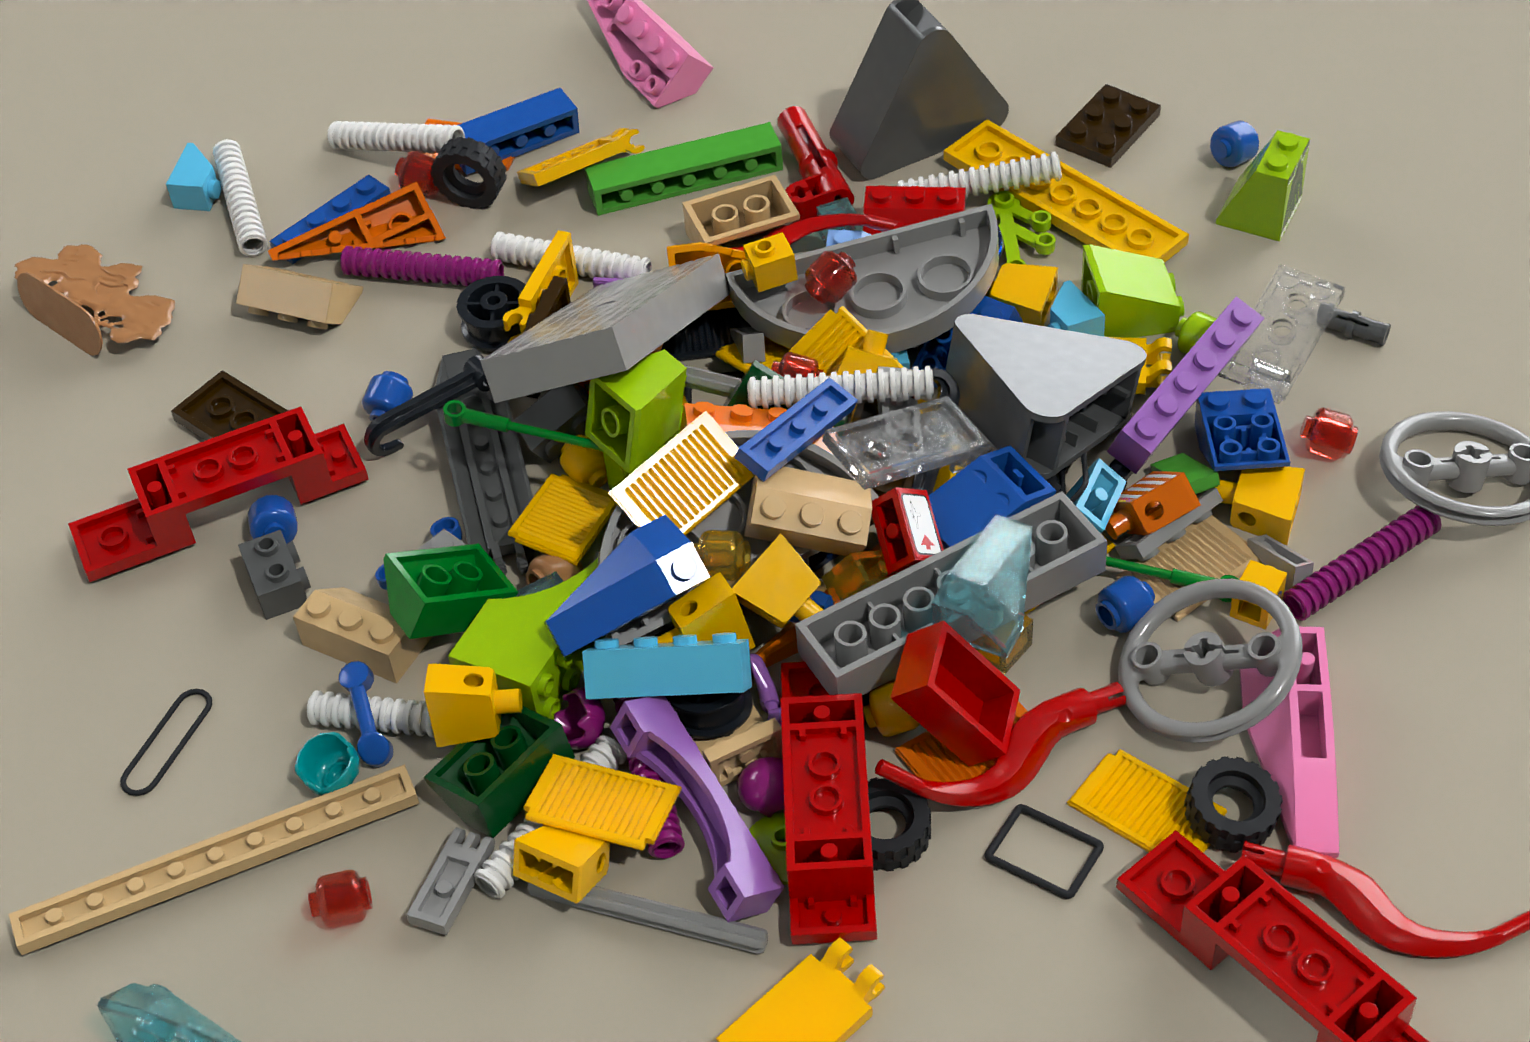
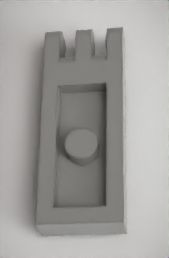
M456 827L406 914L409 924L447 935L476 882L474 873L477 869H483V863L489 859L494 849L495 839L485 836L479 845L480 834L470 832L465 839L466 831Z

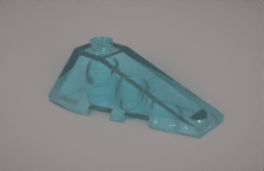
M996 514L946 576L932 601V625L945 621L973 647L1007 659L1024 625L1033 526Z
M131 983L102 997L97 1004L117 1042H241L174 995L169 989L158 984H151L148 987Z

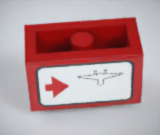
M895 487L872 500V517L888 575H895L944 550L927 490Z

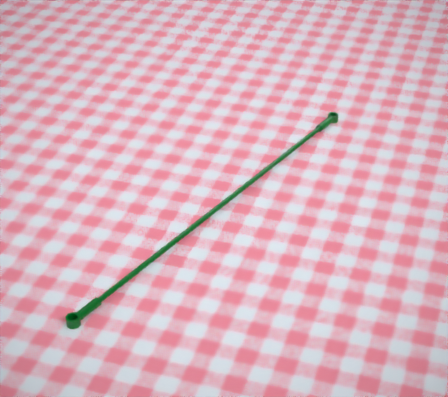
M459 400L448 401L443 407L444 421L449 426L457 427L466 423L506 433L510 430L604 452L590 439L516 423L507 417L467 409L465 404ZM1106 556V566L1170 580L1171 584L1184 587L1201 581L1219 579L1174 568L1170 571ZM1224 575L1220 579L1238 578L1233 575ZM1219 598L1223 602L1232 601V598Z

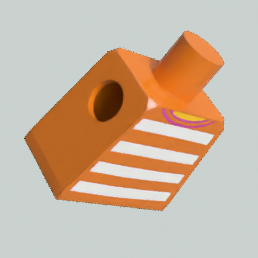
M1152 471L1121 493L1114 508L1115 513L1111 515L1105 529L1115 540L1126 533L1149 535L1196 509L1201 504L1184 472Z

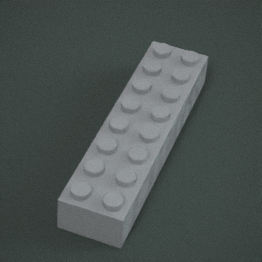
M1061 491L796 623L798 654L829 695L862 693L864 695L896 678L907 634L945 621L966 641H969L1106 571L1107 540L1065 493Z

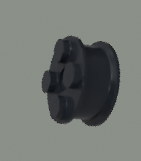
M490 276L471 283L461 292L457 300V312L462 320L461 330L463 337L473 348L496 351L507 344L511 337L521 334L520 323L512 325L509 332L505 331L503 316L506 312L519 307L518 297L525 287L523 282L508 276Z
M749 689L742 693L665 696L678 714L690 737L697 739L730 736L746 722L753 708L752 695Z

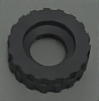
M457 137L454 140H448L446 144L444 143L431 166V177H433V183L437 186L439 192L445 195L449 201L471 209H482L487 205L490 206L501 191L507 174H505L506 166L503 165L502 158L495 153L494 149L489 148L481 141H476L469 137ZM462 164L471 167L480 174L483 182H474L466 179L455 169L454 165Z
M1229 756L1221 757L1219 760L1212 759L1207 762L1206 766H1201L1197 770L1195 777H1193L1184 802V807H1186L1185 817L1186 820H1189L1192 831L1197 833L1206 844L1210 843L1218 850L1222 851V849H1225L1231 853L1242 851L1244 841L1258 845L1264 844L1267 837H1270L1280 817L1282 811L1280 807L1283 802L1282 795L1278 791L1279 786L1277 782L1273 781L1271 774L1267 770L1264 771L1253 761L1248 762L1244 758H1229ZM1222 788H1231L1244 793L1253 803L1252 815L1243 821H1235L1224 817L1214 808V794Z
M876 777L868 781L870 813L880 809H892L899 811L906 820L905 830L898 837L879 839L871 836L873 870L878 871V869L887 872L894 871L897 868H906L913 861H918L923 851L926 852L929 846V839H931V809L928 808V800L885 778L878 779Z

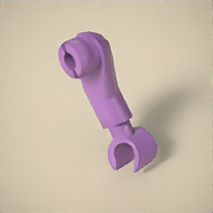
M752 653L750 654L751 675H754L763 711L767 712L768 720L775 717L781 726V703L775 684L763 659L759 655Z

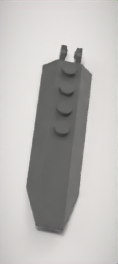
M477 348L443 355L436 386L463 372L466 361L475 355L483 357V355ZM476 387L454 399L463 402L467 409L507 417L513 422L508 400L495 403L491 390L482 392ZM444 405L437 408L467 543H479L487 554L494 559L495 564L505 576L507 569L502 556L516 553L518 570L521 571V575L528 572V563L525 550L529 547L515 542V538L510 537L507 533L533 498L517 433L510 430L506 433L466 423L457 427L449 426L444 421Z

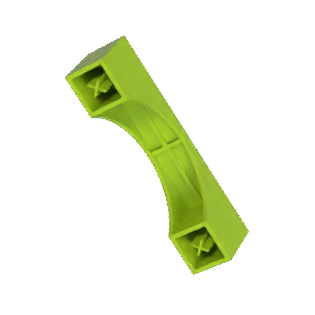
M683 408L681 412L679 430L669 440H667L657 451H659L664 445H666L670 440H672L676 435L680 433ZM603 452L609 490L611 491L631 473H627ZM598 558L578 574L548 589L519 597L488 599L449 653L450 665L492 668L495 671L498 690L520 688L522 692V706L554 720V714L560 711L561 703L563 702L562 696L575 689L579 683L580 675L584 670L582 651L595 646V642L563 657L545 621L597 568Z

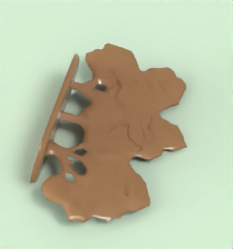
M90 245L64 246L57 255L58 259L31 257L15 264V267L18 269L15 271L14 278L17 279L19 295L29 313L89 355H98L103 348V339L99 326L111 328L109 335L113 341L127 344L137 339L154 341L158 336L162 335L161 328L171 324V319L173 318L171 312L175 308V301L173 299L156 295L131 296L129 294V291L138 287L139 280L136 276L141 273L143 266L129 263H119L109 267L101 266L103 255ZM52 281L58 282L53 286L48 285ZM80 305H85L93 309L94 316L92 317V315ZM105 312V315L98 316V313ZM121 317L122 321L108 323V320L100 321V319ZM115 325H123L124 327H122V328H115V327H113V326H115Z

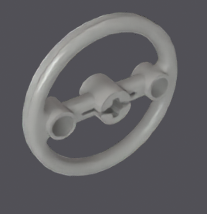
M1436 411L1410 416L1396 423L1384 436L1379 454L1382 470L1393 487L1417 506L1450 520L1483 526H1505L1530 520V499L1507 506H1479L1458 502L1427 489L1429 481L1446 480L1448 485L1457 491L1476 493L1482 489L1485 477L1503 476L1507 481L1514 484L1524 485L1530 483V437L1502 422L1479 415L1453 411ZM1433 430L1470 432L1494 439L1510 447L1509 452L1506 454H1492L1486 446L1480 443L1463 441L1455 445L1452 457L1434 458L1426 451L1416 449L1407 451L1404 457H1400L1397 453L1398 447L1405 439L1418 433Z
M1212 579L1182 587L1155 603L1130 631L1123 645L1118 664V680L1124 690L1121 694L1126 696V704L1138 721L1152 732L1165 738L1182 742H1208L1239 734L1255 726L1270 715L1292 688L1299 673L1303 655L1300 629L1289 607L1278 595L1250 581ZM1217 598L1246 600L1260 606L1276 620L1281 631L1278 637L1270 632H1263L1252 637L1248 644L1224 645L1217 634L1206 631L1190 637L1184 649L1162 650L1158 644L1147 642L1153 632L1176 612L1190 605ZM1257 668L1260 674L1264 676H1274L1268 687L1246 707L1229 716L1206 722H1183L1159 714L1144 700L1138 686L1139 682L1143 680L1149 685H1158L1165 682L1171 674L1194 673L1200 683L1205 686L1214 687L1228 681L1235 669Z

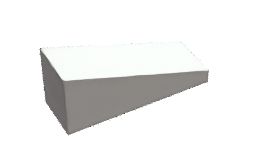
M752 327L730 328L731 337L743 363H753L754 360L765 362L763 332H758Z
M1265 534L1248 538L1247 546L1264 565H1270L1287 573L1286 590L1292 589L1295 584L1301 583L1304 578L1310 577L1312 574L1314 562Z

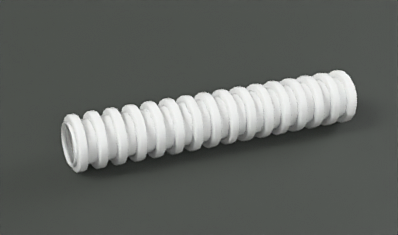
M334 121L329 126L327 136L330 145L334 149L439 153L444 143L446 144L448 140H454L457 137L465 138V133L458 125Z
M222 140L214 146L212 153L238 248L245 256H259L267 249L268 242L241 148L236 141Z
M1054 151L1051 152V156H1046L1043 153L1040 158L1032 155L1029 160H1026L1025 157L1020 158L1018 162L1015 159H1011L1008 164L1000 161V165L997 166L994 163H990L989 167L986 168L984 165H980L979 169L969 167V171L959 169V173H954L952 170L949 171L948 175H944L941 172L938 174V177L930 174L927 179H924L923 176L918 177L916 181L913 178H909L906 183L903 180H899L897 186L966 188V198H968L969 194H973L975 197L979 195V192H983L986 195L989 194L990 190L997 193L1001 188H1004V191H1008L1011 186L1019 189L1022 184L1025 187H1029L1030 183L1033 182L1035 185H1040V181L1044 180L1045 183H1050V179H1055L1057 182L1061 180L1062 172L1059 155Z
M499 231L492 239L490 251L493 260L500 259L506 263L512 261L513 264L518 265L521 263L523 266L531 265L536 268L551 241H543L540 238L534 240L532 237L527 236L524 238L522 235L514 236L511 233L505 235L504 232ZM579 245L573 247L577 274L579 273L580 276L586 277L589 275L590 278L624 279L652 272V263L650 258L647 257L641 259L640 256L634 255L631 258L629 254L621 256L619 252L611 254L608 250L601 252L600 249L596 248L592 251L590 247H584L583 249Z
M914 366L913 370L907 371L906 367H902L901 371H895V368H890L889 372L878 369V373H872L871 369H867L866 373L860 374V370H855L854 374L843 371V375H837L835 371L831 372V376H826L824 372H820L819 376L815 377L813 373H808L807 377H802V374H796V378H791L788 374L784 376V379H779L778 375H773V379H767V376H762L761 380L750 377L747 384L749 406L751 408L763 406V409H769V405L781 407L786 404L787 408H790L792 404H796L829 377L858 399L857 404L862 403L864 399H868L869 403H873L874 399L885 402V398L897 401V397H903V400L907 401L912 396H915V400H920V396L932 399V395H934L933 370L930 366H925V370H919L918 366Z
M315 690L311 694L307 704V717L311 725H318L321 722L326 727L331 724L336 728L345 725L347 729H353L356 726L360 730L351 694L347 697L345 693L340 692L335 696L332 691H327L323 694L321 690ZM368 696L376 730L380 728V731L387 733L391 729L394 734H399L403 730L406 735H412L415 732L417 736H424L427 733L429 737L434 738L426 701H420L417 704L415 700L410 699L405 703V700L401 698L396 699L394 702L391 697H386L382 701L379 696H374L372 699Z
M604 735L599 736L596 744H592L588 752L583 753L580 757V761L615 770L627 759L621 745L613 738ZM524 818V823H520L516 827V832L509 834L508 841H503L499 846V850L491 854V860H486L483 863V869H477L474 873L475 881L482 891L493 898H503L506 893L505 889H511L514 885L513 880L520 879L513 876L515 839L544 825L527 821Z

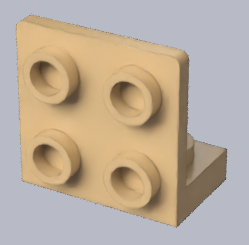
M754 706L746 722L730 736L710 739L692 738L721 786L737 780L748 764L762 757L783 758L782 727L775 717L764 722Z

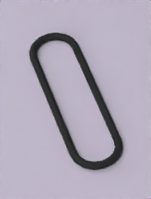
M1086 453L1081 456L1083 483L1070 498L1073 503L1082 495L1089 483ZM1069 465L1059 472L1060 492L1063 491L1065 495V471Z
M190 689L183 692L175 700L123 772L120 786L124 792L129 795L139 796L152 791L157 786L210 711L212 697L207 691L203 689ZM199 694L204 696L207 702L205 708L154 780L147 787L140 790L129 788L126 784L128 775L180 703L190 695Z

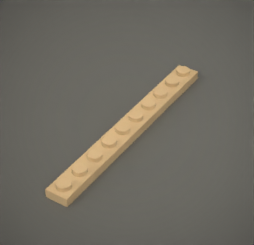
M405 764L9 914L16 946L21 955L30 953L420 804Z

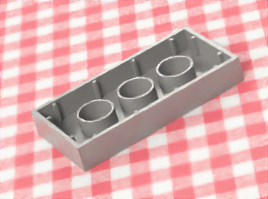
M719 253L699 258L695 261H688L681 265L677 264L653 272L639 274L633 278L628 277L606 283L605 285H598L489 354L480 362L494 402L498 403L627 371L731 294Z

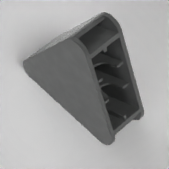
M894 0L885 10L831 126L829 135L835 145L866 179H876L943 152L986 119L1001 126L1008 116L1009 106L952 34L918 0Z
M963 314L958 316L954 322L945 371L951 374L958 384L960 391L959 406L995 451L1011 445L1046 480L1053 477L1130 421L1141 369L1145 364L1147 354L1142 347L1127 340L976 314Z

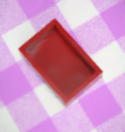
M941 621L907 634L890 698L966 765L972 766L1006 755L1020 689L949 624Z

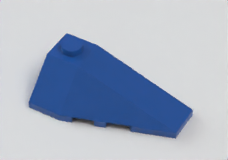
M665 514L630 532L545 621V624L563 657H566L594 642V640L600 639L696 588L709 579L710 575L692 542Z

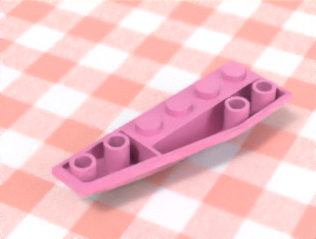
M587 0L623 75L653 106L660 108L697 93L713 67L641 0Z
M1299 627L1302 637L1303 655L1296 680L1284 700L1271 714L1255 726L1247 729L1261 768L1264 771L1267 770L1271 774L1273 781L1277 782L1279 786L1278 791L1283 799L1280 807L1282 808L1280 817L1290 844L1338 858L1339 825L1336 758L1324 627ZM1280 628L1272 632V634L1276 635V637L1280 636ZM1257 668L1239 669L1242 709L1254 701L1268 687L1274 676H1264L1260 674Z

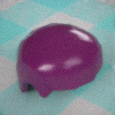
M575 688L570 693L562 696L563 700L568 701V706L554 714V721L562 725L572 750L588 748L592 744H596L597 738L604 731L606 716L600 699H586L585 688Z
M762 757L749 763L740 773L737 780L739 800L749 810L758 811L767 817H772L778 810L785 809L783 759L778 757Z

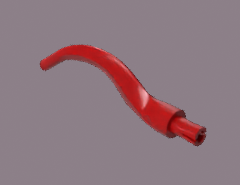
M855 213L827 214L795 221L772 231L761 239L783 232L789 245L804 236L831 228L867 226L871 229L885 232L904 227V225L900 221L876 215ZM741 246V247H732L733 249H738V250H743V251H744V247H743V246Z
M1113 682L1091 692L1079 687L1040 703L1023 714L1014 724L1006 755L998 757L994 765L985 773L971 779L953 782L929 781L884 759H880L877 763L875 774L923 798L946 805L968 807L996 804L1014 797L1025 789L1035 778L1053 747L1061 738L1095 724L1098 714L1117 707H1123L1126 704V696L1122 695L1108 699L1109 696L1124 691L1118 682Z
M1244 841L1241 857L1245 855L1264 872L1279 876V884L1282 886L1323 896L1361 933L1377 944L1393 951L1431 958L1465 956L1497 947L1530 930V910L1499 926L1482 931L1456 932L1422 926L1410 920L1399 911L1380 886L1358 868L1337 858L1288 844L1287 851H1282Z

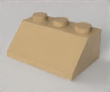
M775 174L682 202L685 231L691 243L702 242L720 246L800 220L799 212Z
M243 264L236 304L249 306L248 313L268 316L269 311L278 313L277 319L298 323V318L308 320L307 326L328 329V324L341 325L361 296L363 286L275 267Z
M785 466L764 482L754 474L744 536L773 542L781 533L792 546L858 558L867 546L872 513L870 483Z
M345 587L314 590L293 616L303 646L347 664L353 661L363 662L372 670L374 675L396 684L433 637L409 639L391 616L388 604Z

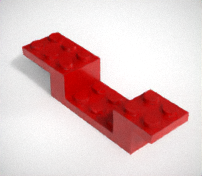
M302 406L128 468V473L138 496L137 499L68 523L85 573L89 582L195 544L196 541L186 514L286 477L289 478L300 504L366 481L369 478L345 425L341 424L314 434Z
M805 662L781 663L782 698L780 699L786 861L792 945L830 943L838 938H842L845 942L877 940L862 693L829 695Z
M1175 830L1117 878L1116 888L1210 970L1214 969L1229 955L1318 1031L1316 1042H1429L1409 1025L1417 997L1245 855L1224 871Z

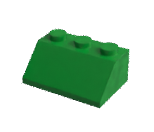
M479 543L386 553L383 559L390 614L409 639L465 632L488 599L512 598L518 594V590Z

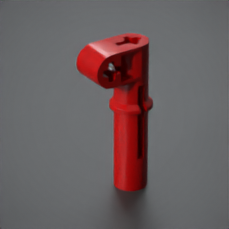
M798 106L786 108L779 114L777 125L799 163V173L802 180L790 184L785 191L799 212L800 220L814 216L848 212L854 204V195L838 169V160L834 152L826 148L803 108Z

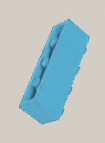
M734 632L712 634V640L697 641V635L695 634L673 636V642L658 643L657 636L637 637L633 639L634 644L619 645L618 638L594 640L595 646L582 651L586 699L742 693L752 687L749 639H737Z

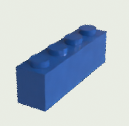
M561 87L458 125L463 129L465 138L469 137L485 143L486 146L494 149L495 153L502 160L508 157L519 156L580 133L578 108ZM459 164L466 175L476 172L471 167Z

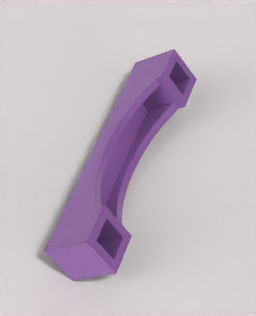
M1236 296L1124 426L1107 452L1134 474H1137L1211 382L1247 343L1264 320V317Z
M651 696L624 701L610 728L628 758L636 757L660 775L667 783L682 786L679 797L697 821L711 854L714 879L709 885L708 891L727 922L768 912L784 889V885L740 817L736 807L720 785L716 775L700 753L696 743L680 721L676 711L665 696Z

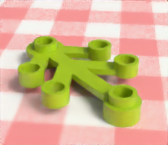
M1000 191L989 197L987 205L992 204L996 220L1000 221L998 225L999 242L1003 240L1006 263L1027 265L1020 258L1017 239L1035 248L1036 252L1042 255H1049L1055 251L1056 238L1053 234L1046 233L1051 228V214L1044 210L1032 212L1022 207L1020 200L1015 198L1009 191ZM1014 217L1030 224L1034 231L1045 233L1036 234L1014 222Z

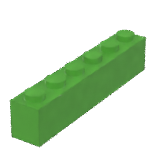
M767 122L585 167L588 192L599 216L783 170L782 146L771 123Z

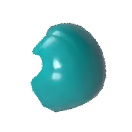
M336 732L320 733L309 739L298 752L295 772L313 793L322 796L353 783L359 774V755L352 744L341 734Z

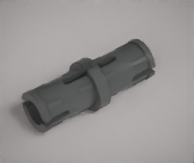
M1324 303L1321 304L1315 320V325L1343 332L1347 338L1352 339L1353 336L1382 346L1385 345L1391 329V324L1363 317L1359 311L1353 310L1350 313L1327 306Z

